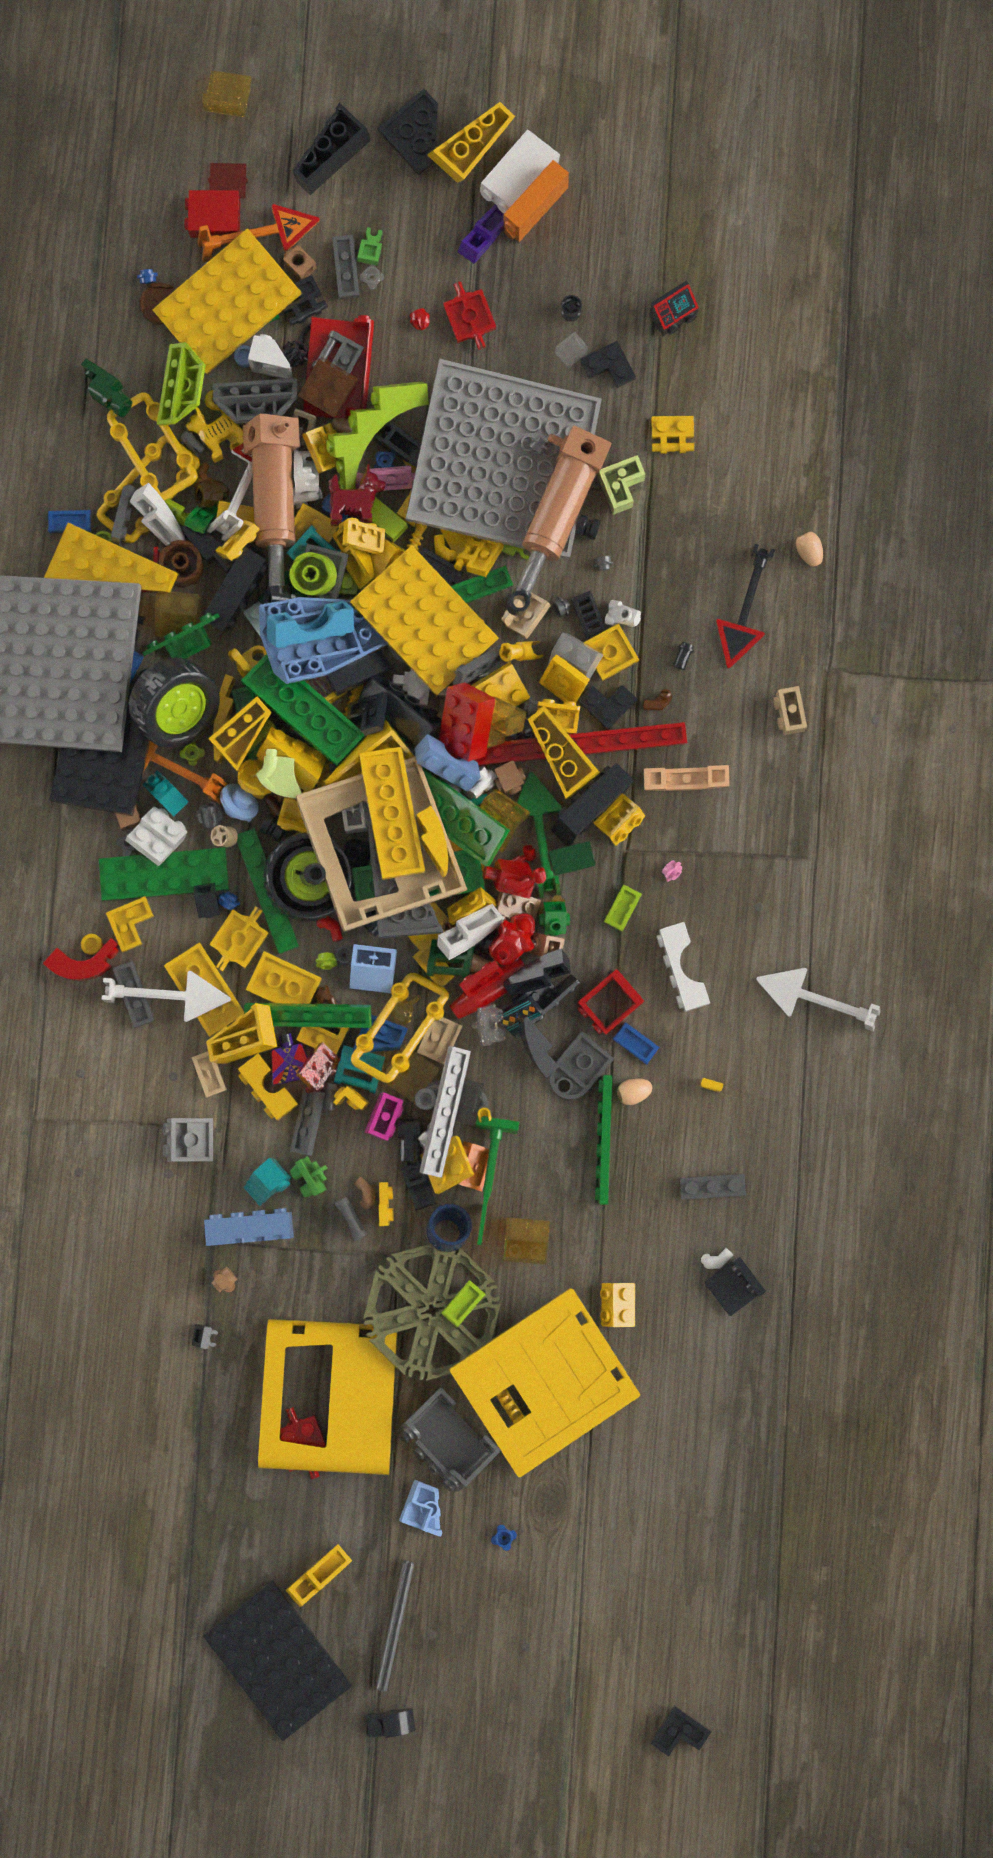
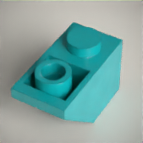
M158 770L151 774L142 784L173 817L189 802Z

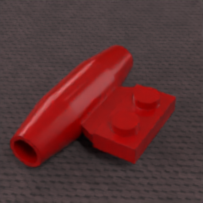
M521 958L515 960L510 965L502 967L496 961L486 963L480 971L465 977L463 982L459 984L464 992L449 1005L456 1017L461 1019L477 1012L506 994L508 991L504 987V982L525 965Z

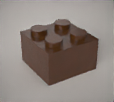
M321 357L315 364L298 396L329 415L336 417L357 383L358 378Z

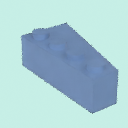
M286 1208L273 1209L274 1214H265V1210L252 1211V1216H244V1212L231 1213V1218H222V1214L209 1215V1220H204L206 1246L294 1238L292 1212H287Z

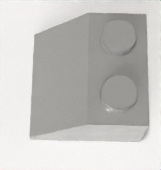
M562 632L551 652L549 663L557 654L590 679L603 654L570 634Z

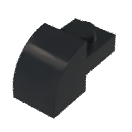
M412 1708L395 1709L389 1712L369 1713L366 1715L369 1737L385 1736V1738L405 1735L416 1730Z

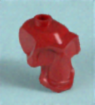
M520 913L511 917V923L507 920H503L500 923L498 935L491 942L488 949L494 961L507 966L524 952L533 950L535 945L531 941V937L535 932L534 918L528 913Z

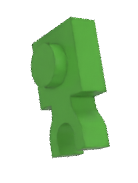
M367 227L366 240H361L357 262L378 266L382 243L378 242L381 240L382 230H378V234L372 236L370 234L371 228Z

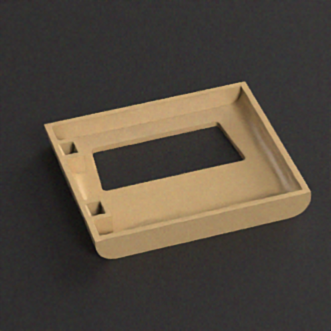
M416 757L404 760L415 820L418 813L432 806L440 821L447 843L448 871L447 875L442 877L420 843L425 873L395 878L399 889L397 893L357 902L353 901L324 822L325 818L363 801L368 805L362 774L296 795L297 804L317 861L325 868L326 877L324 880L344 932L467 891L422 766L417 764ZM416 822L420 841L421 836L424 835V832ZM436 889L439 890L440 894L430 897L428 892ZM376 911L377 915L368 918L365 915L367 912Z

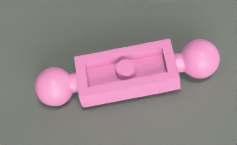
M411 466L370 469V472L375 473L378 479L386 482L384 491L412 488L415 473L411 472ZM357 473L355 482L356 489L359 488L360 480L364 475L363 473Z

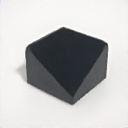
M357 838L347 840L345 854L349 857L350 864L356 867L368 866L370 861L369 844Z

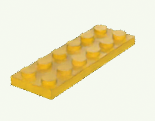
M402 747L359 753L382 880L425 873Z

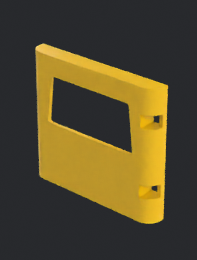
M268 1319L258 1468L389 1475L395 1366L369 1341V1339L376 1338V1334L372 1338L360 1337V1329L372 1330L373 1332L374 1328L372 1325ZM293 1326H305V1334H293ZM397 1333L385 1337V1344L395 1354L397 1349ZM333 1346L327 1446L325 1448L280 1440L285 1349L287 1347Z

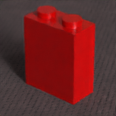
M189 190V198H185V210H188V218L184 219L185 230H188L190 238H198L199 227L208 225L211 236H222L240 232L241 198L239 191Z

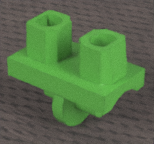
M308 1156L295 1162L296 1165L290 1170V1173L295 1180L301 1177L305 1179L307 1184L300 1187V1191L305 1198L312 1195L316 1196L327 1190L323 1183L326 1180L323 1172L328 1169L326 1165L320 1168L317 1161L312 1163Z

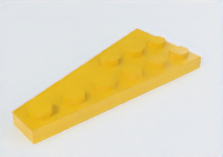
M67 523L44 578L138 583L141 585V590L170 593L178 573L71 523Z

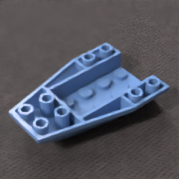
M298 597L259 606L262 642L273 673L286 684L326 676L388 644L350 604L351 600ZM346 601L354 609V632L346 633L344 636H331L325 640H311L305 644H292L285 648H276L267 640L268 615L287 612L296 623L307 624L314 621L321 614L325 604Z

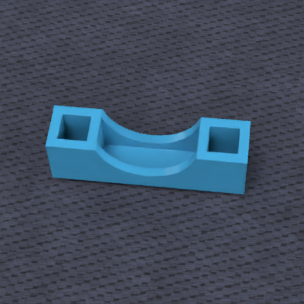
M346 601L325 604L321 614L314 621L307 624L296 623L287 612L267 616V640L276 648H285L292 644H305L311 640H325L327 637L344 636L346 633L354 632V609Z

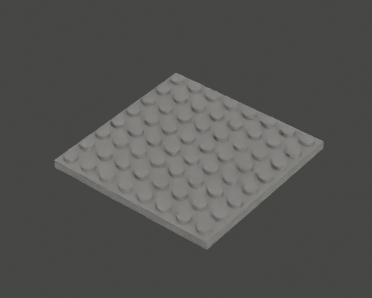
M439 359L405 521L525 549L522 542L555 469V461L560 452L559 446L548 441L549 435L552 433L564 439L573 425L595 435L602 399ZM540 437L548 443L546 448L549 451H545L543 455L536 452L529 446L532 442L531 438L536 439ZM578 517L562 551L561 558H570Z
M0 575V743L122 752L141 594L140 584Z

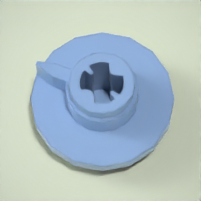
M228 784L222 789L220 800L228 816L250 822L257 815L259 809L256 798L243 790L240 785Z

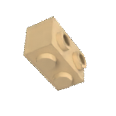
M799 686L778 690L776 697H773L775 710L779 709L780 717L777 718L779 730H783L784 735L805 732L807 724Z

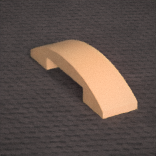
M729 765L702 768L644 769V790L681 791L730 787Z

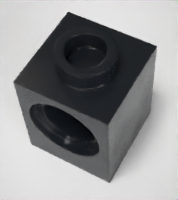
M215 883L194 886V899L198 917L212 918L220 915V904Z

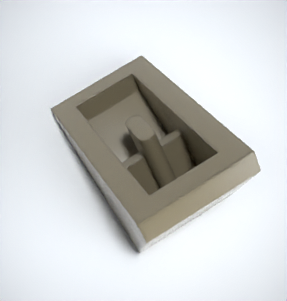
M295 409L293 418H299L300 447L296 450L307 451L308 448L302 434L316 429V416Z

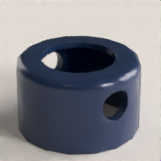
M445 1204L439 1206L432 1213L426 1226V1235L429 1242L436 1249L443 1252H453L460 1249L466 1243L472 1230L471 1218L458 1205ZM449 1220L457 1225L459 1237L455 1242H447L435 1233V1226L440 1221Z

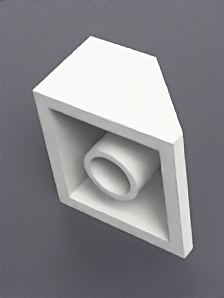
M264 334L260 336L254 335L248 357L251 371L281 379H293L290 364L275 340Z

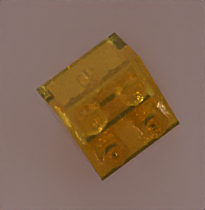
M507 1217L503 1261L546 1265L550 1221Z

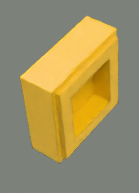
M702 1078L699 1086L720 1092L722 1091L723 1083Z

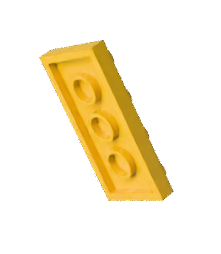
M200 942L164 965L180 991H186L188 971H192L231 998V1001L197 1017L209 1037L218 1033L225 1026L235 1022L238 1016L244 1015L241 1005Z

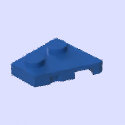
M371 1014L373 1024L377 1016ZM385 1020L373 1038L374 1047L370 1052L400 1050L408 1028ZM361 1028L359 1035L366 1034L370 1028ZM355 1043V1045H354V1047H353V1051H352V1052H354L355 1049L357 1048L356 1043Z

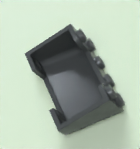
M440 1387L398 1428V1437L402 1442L408 1443L414 1449L413 1453L417 1458L423 1459L428 1464V1469L435 1476L438 1475L443 1480V1485L451 1492L453 1490L458 1492L465 1488L501 1450L487 1435L480 1438L452 1408L456 1402Z

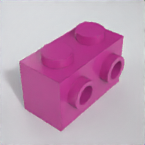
M379 1093L364 1133L384 1141L392 1138L396 1126H394L395 1121L401 1116L404 1108L402 1106L404 1100L386 1093Z

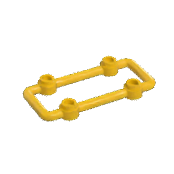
M139 393L130 398L132 407L144 401L147 405L146 413L148 417L157 422L160 403L154 402L147 393ZM113 410L108 412L107 421L111 426L110 434L115 441L122 444L141 476L140 483L142 487L149 483L163 500H167L196 482L198 474L193 466V456L191 453L183 450L169 425H161V430L177 454L176 461L178 466L182 470H186L189 477L160 493L157 488L158 480L153 473H148L127 438L128 431L125 425L117 422L115 417L118 415L113 413Z
M165 435L160 437L156 443H150L145 447V456L141 459L145 468L151 461H158L162 456L161 449L166 443L170 444ZM180 443L183 450L191 453L193 456V466L197 471L200 467L199 458ZM136 467L133 468L115 490L105 493L104 503L97 511L98 520L111 531L113 530L114 522L105 514L110 508L114 509L119 506L123 487L131 485L139 476ZM180 470L177 473V482L175 484L189 477L186 470ZM176 494L168 499L172 500L176 496ZM144 516L136 520V529L131 535L127 533L126 539L123 540L124 542L134 543L141 535H147L151 532L141 522Z
M417 973L407 974L402 982L395 983L391 987L392 996L368 1032L359 1035L356 1039L357 1048L351 1056L352 1065L384 1083L393 1081L398 1073L405 1072L409 1068L408 1058L433 1021L440 1020L444 1015L443 1006L449 998L448 991ZM414 981L439 994L440 997L436 1002H431L427 1005L426 1018L403 1052L392 1057V1068L388 1074H385L359 1059L363 1053H368L373 1049V1038L398 1001L407 999L409 995L407 988Z

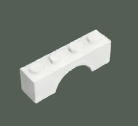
M682 922L660 929V935L656 937L659 947H664L666 953L663 959L666 968L670 967L672 976H669L672 987L677 988L679 996H676L679 1009L683 1008L684 1012L709 1005L710 1001L704 983L689 979L683 973L680 966L681 953L690 944L685 923Z

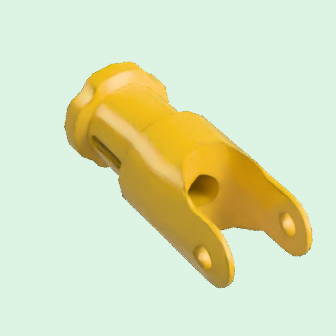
M540 641L516 642L512 645L510 643H503L499 650L500 657L505 662H509L512 659L518 661L535 660L544 656L536 655L532 650V645L539 644Z

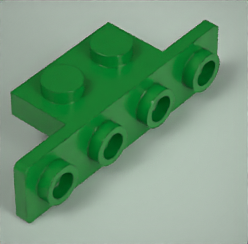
M208 613L199 618L201 622L195 625L193 622H190L181 627L182 632L176 634L173 631L163 636L164 641L160 643L157 640L146 645L147 650L142 652L143 656L165 646L171 658L186 659L211 646L212 642L203 626L219 618V614L217 613L212 616L211 613Z

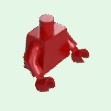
M529 844L523 847L524 854L522 856L518 855L511 860L497 859L494 867L485 866L482 877L483 879L492 880L496 890L530 899L534 884L544 883L546 873L543 867L536 868L532 872L528 862H524L525 860L533 861L536 858L535 849Z

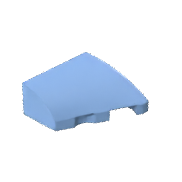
M414 1479L399 1521L441 1537L438 1488Z

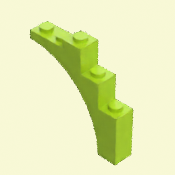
M412 382L374 386L371 393V402L374 408L350 410L351 416H349L348 422L352 432L328 434L326 449L330 456L338 458L336 460V470L340 475V481H338L340 489H355L356 476L363 453L373 436L387 422L407 410L429 405L427 383Z

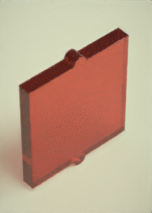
M210 163L209 190L239 191L240 198H246V183H248L246 178L247 164Z

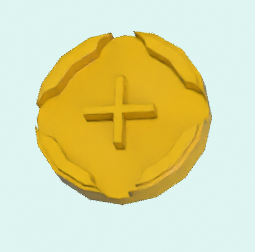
M254 646L242 655L236 648H233L228 652V656L231 661L236 662L237 670L244 678L259 662L253 659L254 655L263 653L265 656L267 653L265 647Z
M259 758L257 760H246L240 765L238 769V783L247 793L252 794L255 798L263 799L271 791L256 776V773L263 768L264 764Z

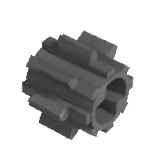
M206 802L199 805V810H197L198 823H202L203 828L221 825V820H223L222 807H218L217 802Z

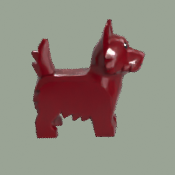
M367 465L358 489H340L338 477L335 474L332 480L328 481L331 485L328 487L331 492L329 503L331 526H339L342 523L343 513L345 516L349 514L350 517L353 515L354 517L359 516L362 523H372L371 512L375 495L378 492L384 491L386 482L378 479L375 473L370 472V465Z

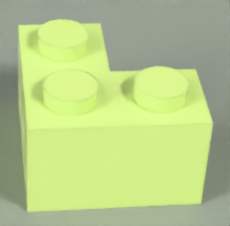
M638 455L605 467L598 472V479L613 515L633 507L634 501L628 487L643 482L645 479V472Z

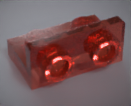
M320 1043L295 1075L308 1086L305 1089L308 1094L315 1091L319 1092L326 1083L324 1081L327 1077L332 1076L336 1072V1066L341 1059L328 1046Z

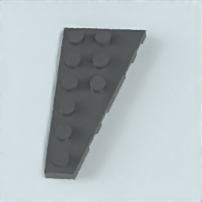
M366 812L374 897L397 893L399 889L395 878L382 880L370 813ZM430 903L377 920L379 939L443 933V929Z

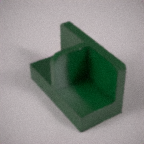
M590 841L548 852L555 876L570 872L576 873L578 870L596 865Z

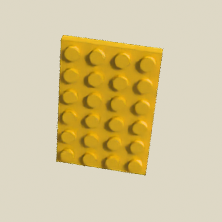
M247 228L158 304L153 311L180 343H187L206 365L205 373L209 374L302 293Z
M412 545L350 601V604L436 696L454 681L455 671L459 666L466 665L473 661V658L480 657L499 639Z

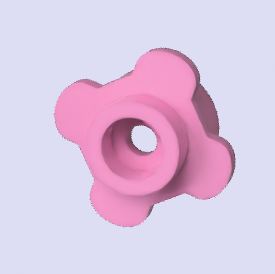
M673 860L662 870L667 882L675 880L680 876L682 872L680 862L676 863Z

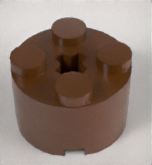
M176 540L171 542L160 553L159 565L178 573L174 583L175 586L188 587L197 584L204 571V562L200 552L192 543L185 540ZM184 560L186 564H183L182 567H179L178 564H181V562Z

